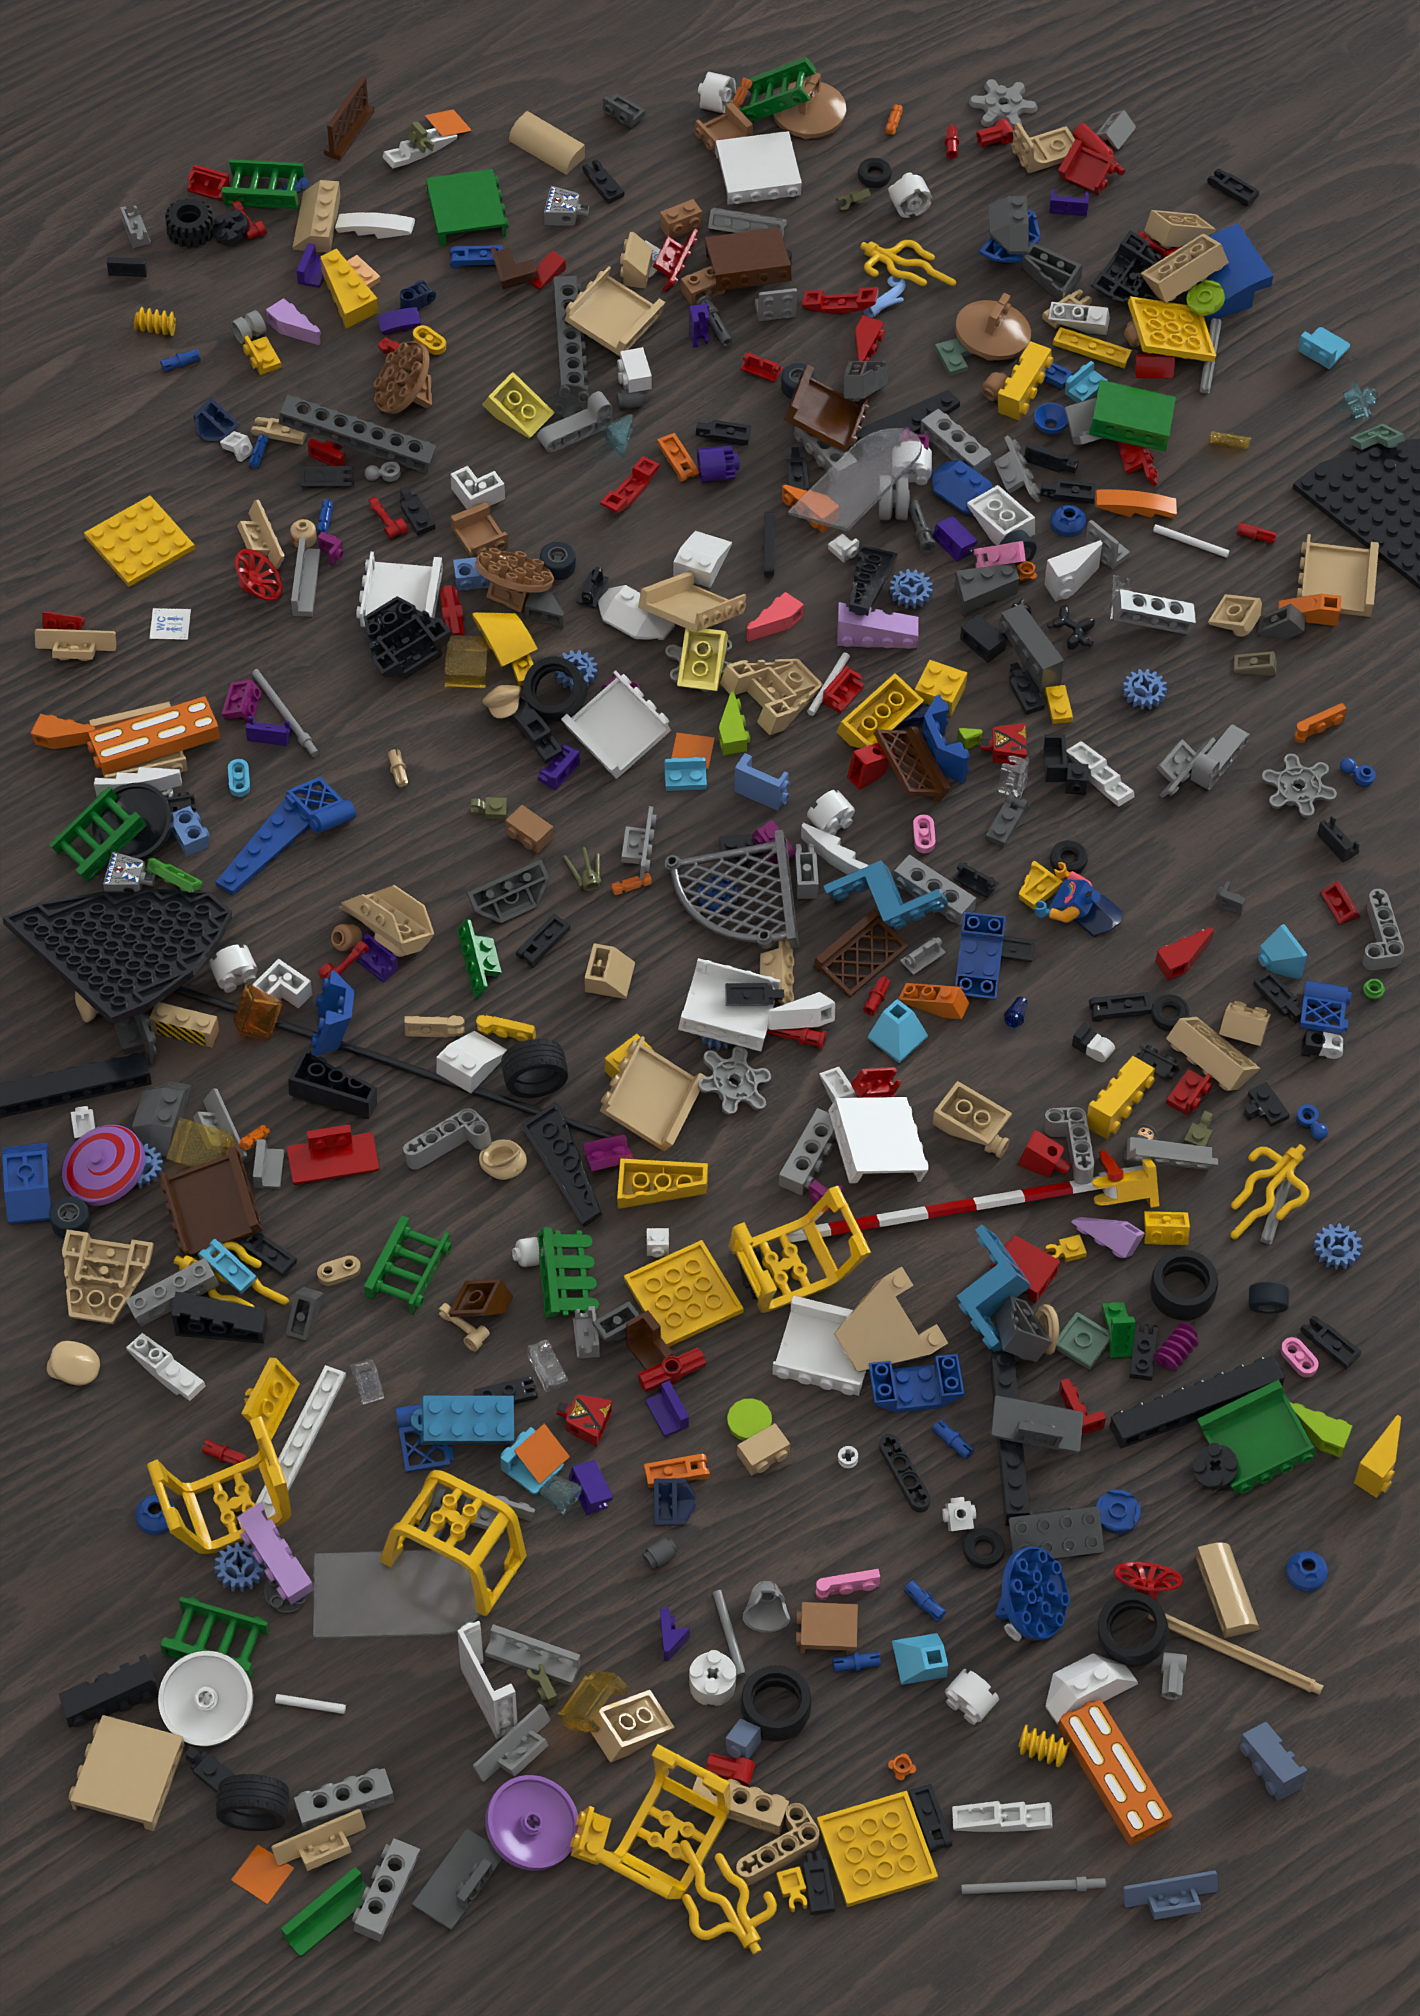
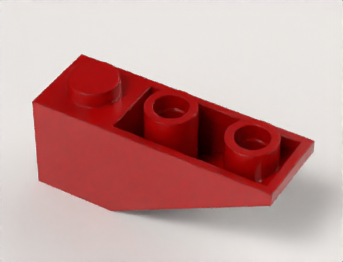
M864 315L861 317L855 328L857 361H871V356L876 354L878 344L884 340L886 334L884 322Z
M1212 927L1207 930H1200L1188 938L1183 937L1176 943L1164 945L1157 950L1155 962L1168 981L1187 973L1212 941L1214 931Z

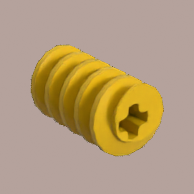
M141 307L139 312L135 314V331L140 328L142 332H145L147 329L149 333H153L155 330L156 334L163 332V335H168L170 332L171 336L174 335L176 326L174 312L171 311L168 317L165 310L162 315H159L158 309L152 314L151 308H148L147 313H144V308Z
M1025 1725L1018 1747H1020L1021 1755H1024L1029 1750L1030 1758H1033L1038 1753V1761H1042L1047 1756V1764H1051L1056 1759V1767L1059 1768L1066 1758L1070 1741L1067 1745H1064V1738L1061 1737L1055 1742L1054 1734L1046 1739V1731L1037 1736V1728L1028 1733V1725Z

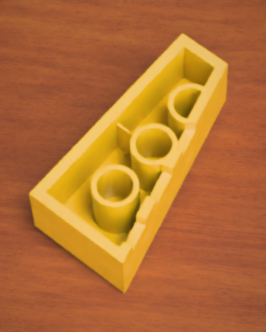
M337 248L320 256L321 272L331 291L334 303L337 305L340 317L343 319L345 329L377 314V297Z
M1031 341L1029 342L1020 357V365L1014 366L1011 378L1007 377L1004 383V390L1000 389L998 392V413L1019 421L1023 414H1027L1029 402L1037 394L1038 384L1043 383L1045 371L1053 363L1050 348Z
M1132 1056L1119 1070L1118 1079L1112 1078L1106 1091L1102 1089L1097 1096L1096 1102L1092 1100L1089 1104L1087 1113L1088 1129L1105 1139H1108L1112 1133L1116 1134L1121 1126L1120 1122L1122 1119L1129 1117L1132 1112V1106L1135 1103L1138 1104L1144 1095V1090L1146 1088L1150 1089L1155 1081L1153 1077L1155 1068Z
M620 1159L617 1196L618 1209L707 1194L708 1163Z

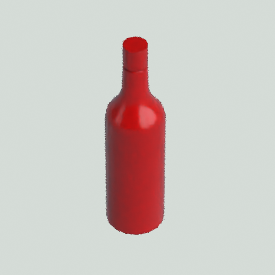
M1085 123L1078 125L1074 129L1072 135L1075 139L1082 141L1083 147L1107 158L1114 157L1112 149ZM1116 161V172L1122 176L1125 170Z

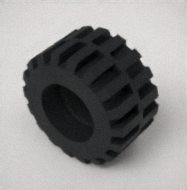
M188 197L184 200L179 199L176 203L173 202L171 207L167 208L165 213L167 235L175 245L179 244L180 247L186 246V248L194 246L196 248L200 244H206V241H209L211 236H213L212 210L203 200H197V198L189 199Z

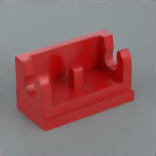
M195 164L187 178V181L190 182L187 192L219 201L223 200L222 188L230 187L229 174Z
M846 665L823 691V704L841 714L864 688V684L860 682L863 677Z
M895 1067L861 1069L851 1083V1086L858 1098H887L895 1096L894 1093L900 1087L901 1080H896L893 1083V1077L897 1073Z

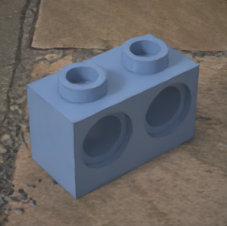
M477 557L453 560L457 591L489 588L491 581L482 576L475 568Z
M190 806L173 812L174 823L172 833L185 856L188 857L209 848L208 839H210V835L206 827L202 828L199 814L197 812L194 813Z

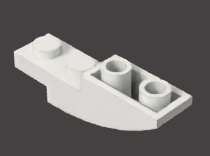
M145 1334L139 1335L126 1347L130 1354L150 1374L174 1394H181L190 1401L206 1387L202 1379L175 1361L170 1352Z

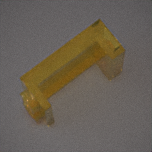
M451 636L447 644L444 672L445 686L486 688L489 646L485 637Z
M180 1117L166 1159L195 1167L227 1155L226 1149L234 1145L233 1134Z
M589 1670L558 1715L564 1720L563 1724L572 1731L582 1730L586 1733L588 1731L598 1733L600 1727L593 1719L611 1694L625 1696L630 1688L616 1673Z

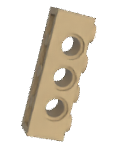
M697 1776L692 1790L717 1803V1796H714L712 1791L703 1786V1779ZM726 1780L730 1782L731 1808L727 1818L780 1835L789 1801L781 1795H770L757 1787L749 1788L741 1785L736 1780ZM737 1798H742L746 1802L743 1804H737L734 1800H736ZM766 1806L768 1810L761 1812L757 1810V1807Z

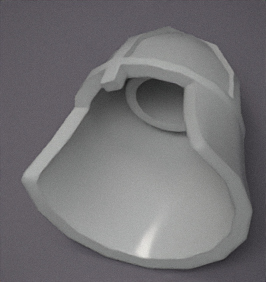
M771 1580L759 1582L752 1589L747 1606L743 1612V1621L752 1630L772 1633L783 1629L790 1622L785 1598L781 1590Z

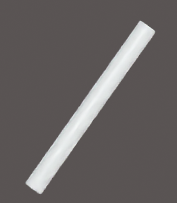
M1155 525L1153 529L1155 533L1225 558L1228 557L1230 550L1159 525Z
M844 652L809 707L807 711L809 715H815L823 702V691L844 668L850 658L848 653Z

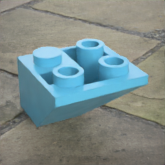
M898 999L883 1011L868 1035V1039L898 1063L902 1062L928 1038V1034L915 1013Z
M937 1633L892 1641L901 1685L947 1677L948 1662L944 1645Z

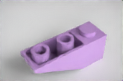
M283 298L266 309L267 323L278 333L312 344H321L319 328L316 325L313 326L304 314H300L292 303L287 302Z
M1079 1217L1071 1222L1077 1226L1076 1229L1078 1231L1091 1235L1095 1238L1094 1241L1096 1243L1112 1249V1253L1120 1258L1132 1256L1145 1234L1127 1221Z

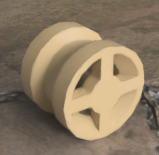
M997 1134L990 1145L985 1146V1151L988 1153L993 1152L996 1154V1157L1001 1159L1008 1148L1010 1139L1006 1137L1001 1138Z

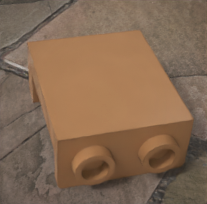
M730 102L726 104L724 114L704 124L699 119L696 120L694 133L698 139L705 143L707 149L715 154L717 140L753 136V124Z
M487 502L451 516V529L470 558L489 551V548H496L501 551L508 547V535L506 532H501L491 517L490 507Z
M802 1602V1611L797 1610V1624L801 1625V1632H796V1646H800V1654H805V1649L847 1650V1656L856 1653L858 1604Z

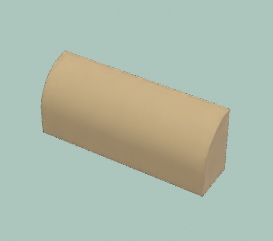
M528 111L515 122L509 135L510 142L565 175L585 158V145Z
M1213 1543L1198 1547L1195 1557L1224 1639L1260 1630L1230 1545L1227 1543Z

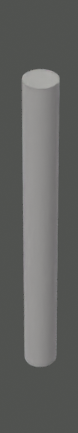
M717 1590L713 1592L714 1600L736 1668V1674L738 1677L746 1675V1671L722 1591Z

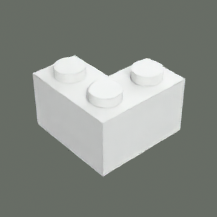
M643 347L620 351V360H617L620 371L618 373L619 384H623L624 390L628 389L629 393L652 389V376Z
M466 466L450 474L451 489L466 509L484 502L491 506L505 499V485L495 471L477 479L470 468Z
M280 959L250 986L252 1001L267 1011L281 998H284L299 1009L312 996L311 981Z

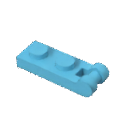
M216 1239L209 1243L210 1246L206 1250L202 1249L198 1253L201 1259L206 1258L209 1265L240 1294L257 1280L256 1275ZM215 1252L219 1253L215 1258L212 1257Z

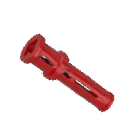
M809 1027L777 1030L767 1028L766 1034L799 1041L804 1046L806 1044L817 1046L821 1050L824 1048L827 1031L810 1030Z

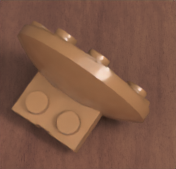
M815 72L803 84V90L810 97V101L773 114L775 122L784 132L789 131V134L805 140L834 133L841 126L846 116V103L843 96L834 87L821 82V74ZM796 82L789 84L788 90L795 88Z
M1003 293L998 302L991 300L976 301L961 309L955 322V332L959 341L969 353H974L985 358L987 361L1018 357L1024 352L1030 342L1031 329L1026 318L1009 304L1011 295Z
M417 341L402 342L393 353L390 352L387 355L386 363L379 377L374 382V387L376 388L374 401L381 411L390 415L397 414L409 406L412 401L426 409L432 406L431 375L427 374L429 353L423 344Z
M489 548V551L480 553L475 562L476 570L491 581L486 597L498 603H503L520 613L525 610L529 593L544 592L552 587L554 581L553 574L548 568L543 566V561L528 558L521 551L511 553L500 551L496 548Z

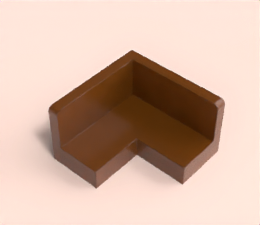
M491 247L503 289L539 279L534 259L515 264L510 247L495 251V247Z
M649 1310L626 1323V1345L645 1370L661 1364L666 1357L673 1356V1352L661 1338V1326Z

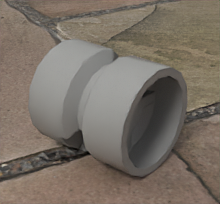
M256 310L245 314V318L239 317L231 321L233 334L241 344L245 343L244 337L247 335L252 340L253 336L258 337L266 333L264 320Z

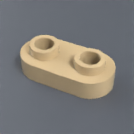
M345 1256L323 1263L317 1270L318 1280L325 1286H332L356 1278L361 1271L360 1261L354 1256ZM328 1270L332 1271V1272L329 1273V1274H326V1273H325V1271H328Z

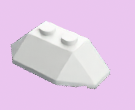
M626 585L609 588L599 599L598 606L602 621L634 639L664 640L675 627L673 622L638 608L640 593Z
M1092 1653L1053 1673L1046 1701V1710L1056 1724L1059 1725L1063 1714L1081 1709L1088 1701L1095 1702L1101 1699L1104 1702L1138 1685V1681L1126 1665Z

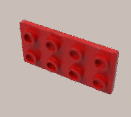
M350 1124L307 1131L308 1143L287 1146L294 1185L379 1171L373 1133L351 1135Z

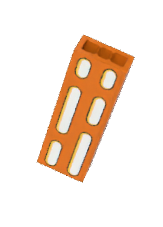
M204 696L89 732L90 741L87 742V747L90 754L94 753L95 755L93 760L96 769L100 768L104 776L220 739L217 721Z
M1101 1699L1095 1702L1088 1701L1081 1709L1063 1714L1059 1721L1058 1729L1067 1743L1070 1741L1069 1747L1128 1845L1132 1846L1171 1826L1173 1816Z

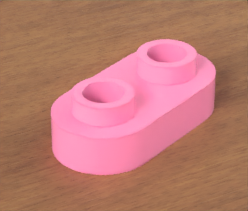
M919 815L913 821L914 846L921 853H929L935 848L934 821L928 815Z
M1294 1337L1285 1339L1281 1346V1354L1300 1376L1312 1377L1315 1375L1318 1369L1317 1358L1299 1339ZM1288 1350H1294L1295 1353H1290ZM1303 1366H1308L1310 1369H1304Z

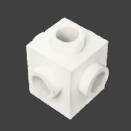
M964 1497L950 1498L951 1503H946V1508L942 1509L943 1521L948 1523V1531L973 1529V1519H976L975 1505H971V1501H964ZM958 1510H961L962 1512L960 1518L957 1516Z

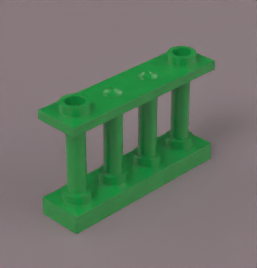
M803 57L749 78L752 81V85L748 89L752 94L750 105L739 110L752 123L810 101V97L803 90V84L806 77L815 74L816 68L807 57ZM796 81L795 88L788 90L789 84ZM781 87L780 94L773 96L774 89ZM766 93L765 99L758 102L759 95Z
M229 160L231 173L234 175L231 187L222 188L221 193L225 206H233L232 202L239 200L243 207L298 209L299 202L294 188L297 179L306 177L303 163ZM242 176H252L250 188H239ZM260 177H271L268 189H257ZM278 178H289L286 190H275Z
M110 787L102 791L98 798L61 834L55 836L49 844L58 855L65 851L79 865L76 871L87 883L110 861L112 852L119 853L147 825L136 812L128 815L115 802L118 796ZM108 807L124 821L117 830H114L100 817ZM93 821L109 836L101 845L85 831ZM78 836L94 850L87 859H84L70 846Z
M401 1215L364 1285L365 1297L373 1300L377 1293H386L409 1302V1314L414 1315L416 1309L421 1308L424 1302V1294L444 1255H448L451 1250L450 1234L445 1232L441 1241L415 1232L410 1227L409 1218ZM412 1239L436 1248V1251L432 1258H428L404 1249L402 1246L404 1240ZM401 1256L425 1265L427 1268L423 1276L393 1266L395 1257ZM392 1274L418 1285L414 1293L411 1294L384 1284L383 1280L386 1275Z
M180 1597V1608L185 1612L174 1638H163L160 1645L162 1654L179 1660L191 1653L209 1651L204 1647L215 1620L228 1624L218 1651L215 1652L227 1655L226 1653L237 1627L250 1630L240 1657L230 1658L235 1660L244 1669L251 1680L253 1668L252 1663L248 1660L259 1633L269 1635L268 1622L258 1616L252 1618L201 1603L193 1597ZM193 1614L206 1617L196 1644H193V1646L185 1644L183 1639Z

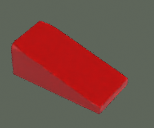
M554 251L550 252L536 267L539 279L529 283L541 290L554 277H557L566 270V260Z

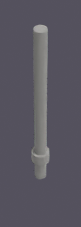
M258 669L253 670L252 675L283 718L286 721H290V727L298 736L299 743L302 747H306L312 757L317 756L319 751L312 743V738L302 730Z
M1076 1877L1074 1880L961 1885L962 1894L1076 1889L1079 1892L1092 1888H1106L1105 1878L1086 1879V1877Z

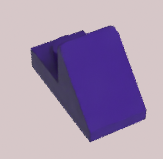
M669 1608L660 1609V1625L664 1661H669L690 1638V1628L675 1629L674 1616L670 1617Z

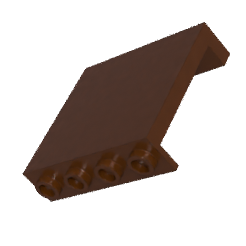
M779 227L705 237L706 256L710 258L716 279V291L792 281L791 263Z
M807 364L798 380L783 420L846 452L849 446H854L858 438L857 435L862 427L861 424L864 421L865 413L869 408L867 404L869 396L865 397L862 404L857 401L844 399V394L811 378L814 367Z
M235 1146L226 1149L227 1155L171 1176H167L164 1172L161 1173L163 1181L160 1182L163 1193L167 1194L168 1197L166 1206L169 1213L173 1214L174 1220L171 1223L175 1233L179 1235L180 1239L177 1240V1244L181 1253L184 1252L186 1255L194 1257L202 1249L206 1250L213 1239L223 1244L235 1242L263 1231L242 1157Z

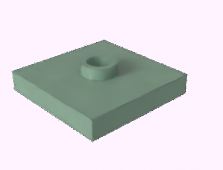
M1076 1312L1059 1334L1055 1349L1090 1370L1109 1345L1110 1338L1105 1328Z

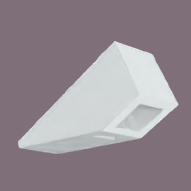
M1051 302L1048 320L1085 333L1107 335L1110 316L1108 308Z
M821 992L770 1009L768 1029L819 1027L835 1021V1002Z

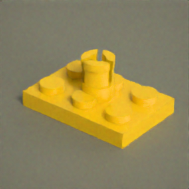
M269 1358L255 1387L249 1388L246 1391L245 1395L250 1397L244 1398L246 1405L241 1414L249 1423L250 1420L256 1417H263L268 1434L272 1440L300 1383L277 1358Z

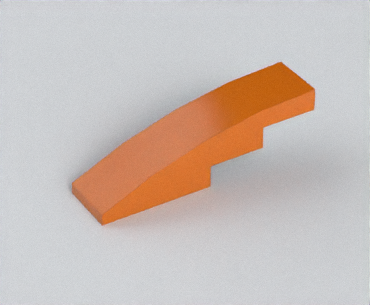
M1131 490L1095 491V507L1127 517H1131L1136 513L1150 518L1155 514H1159L1173 519L1177 514L1175 498Z

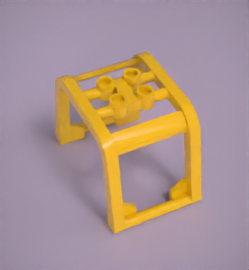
M839 1186L828 1189L816 1205L802 1218L753 1238L745 1222L734 1226L729 1242L732 1254L737 1255L758 1298L757 1305L761 1313L770 1312L791 1304L793 1296L806 1298L840 1283L871 1254L863 1233H861ZM828 1208L834 1213L841 1210L853 1234L848 1240L851 1256L839 1269H837L815 1224V1221ZM801 1229L826 1277L813 1284H810L806 1276L807 1267L801 1263L797 1254V1247L791 1244L787 1235ZM777 1239L780 1240L783 1247L781 1254L783 1259L778 1262V1255L771 1251L768 1245L769 1242ZM760 1247L764 1255L762 1264L764 1267L769 1268L773 1276L772 1278L768 1270H762L753 1251L754 1248ZM791 1268L792 1278L799 1280L802 1288L791 1292L787 1284L788 1276L785 1273ZM777 1288H780L783 1296L772 1299Z
M261 1416L250 1420L258 1444V1453L254 1457L192 1483H182L158 1459L147 1464L152 1484L170 1533L199 1554L216 1553L227 1549V1545L232 1547L236 1542H243L240 1536L243 1532L242 1529L237 1530L238 1520L234 1512L242 1510L244 1513L255 1506L251 1499L252 1491L242 1475L257 1468L261 1471L276 1513L269 1517L268 1520L272 1519L275 1526L278 1527L284 1524L292 1515L287 1483L270 1435ZM234 1479L236 1483L235 1492L238 1497L230 1499L227 1493L223 1491L221 1484ZM163 1485L176 1494L183 1496L196 1535L184 1525L178 1510L174 1506H170ZM210 1488L214 1490L215 1495L213 1499L221 1511L220 1519L229 1532L228 1535L211 1541L195 1494Z
M434 1470L425 1479L422 1491L402 1520L395 1523L391 1528L380 1561L391 1568L403 1551L402 1543L406 1537L460 1564L470 1573L476 1612L487 1616L527 1557L518 1516L511 1507L500 1499L451 1474ZM438 1483L454 1490L452 1494H446L443 1497L442 1506L439 1511L432 1513L430 1526L426 1532L414 1527L415 1524L418 1526L421 1524L430 1508L433 1492ZM461 1495H464L474 1501L472 1504L465 1505L462 1515H460L456 1511L457 1501ZM484 1505L497 1512L498 1515L469 1556L454 1546L457 1541L465 1538V1531L470 1524L477 1520V1512ZM446 1521L451 1526L449 1538L446 1542H443L433 1536L437 1531L445 1527ZM507 1527L510 1549L504 1561V1570L506 1572L491 1592V1589L486 1587L480 1565Z
M658 1744L652 1753L656 1774L652 1787L618 1848L614 1852L600 1848L595 1860L665 1899H681L695 1879V1873L690 1865L681 1881L628 1852L636 1837L639 1836L646 1840L652 1848H660L669 1853L672 1859H681L689 1864L680 1844L674 1843L678 1840L680 1832L684 1838H693L701 1843L695 1855L702 1866L731 1808L730 1782ZM678 1765L702 1778L703 1786L716 1794L717 1803L668 1777V1768L674 1770L675 1766ZM662 1789L713 1815L715 1818L708 1832L704 1834L696 1830L691 1822H683L675 1818L672 1812L661 1811L654 1807ZM648 1815L658 1819L662 1826L668 1828L664 1833V1838L659 1832L651 1833L642 1828Z

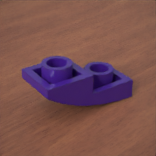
M417 307L399 309L378 316L383 335L399 329L405 332L422 325Z

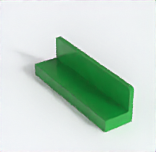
M354 1867L281 1928L282 1937L300 1957L305 1955L353 1915L357 1907L361 1908L365 1901L361 1899L367 1885L362 1881L361 1872Z

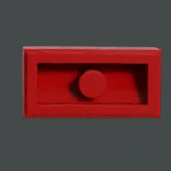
M1136 355L1135 377L1172 379L1174 377L1175 356Z
M1339 881L1334 882L1320 892L1340 925L1361 917Z

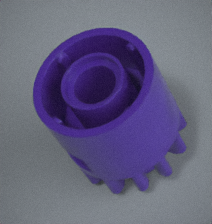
M731 445L697 449L700 482L735 479V471L739 470L738 453H733Z

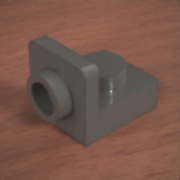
M1227 881L1224 887L1220 886L1216 894V898L1219 899L1217 907L1241 916L1246 898L1229 892L1231 882Z

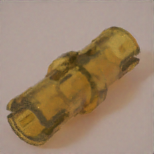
M1212 431L1210 443L1227 445V448L1233 446L1249 449L1250 437L1233 435L1232 432L1226 434Z

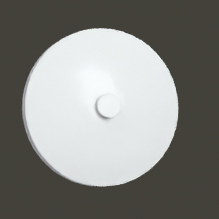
M214 1651L195 1652L179 1659L165 1674L159 1689V1710L167 1728L173 1734L183 1736L184 1742L202 1747L215 1746L230 1740L245 1726L252 1711L253 1689L244 1669L229 1656Z

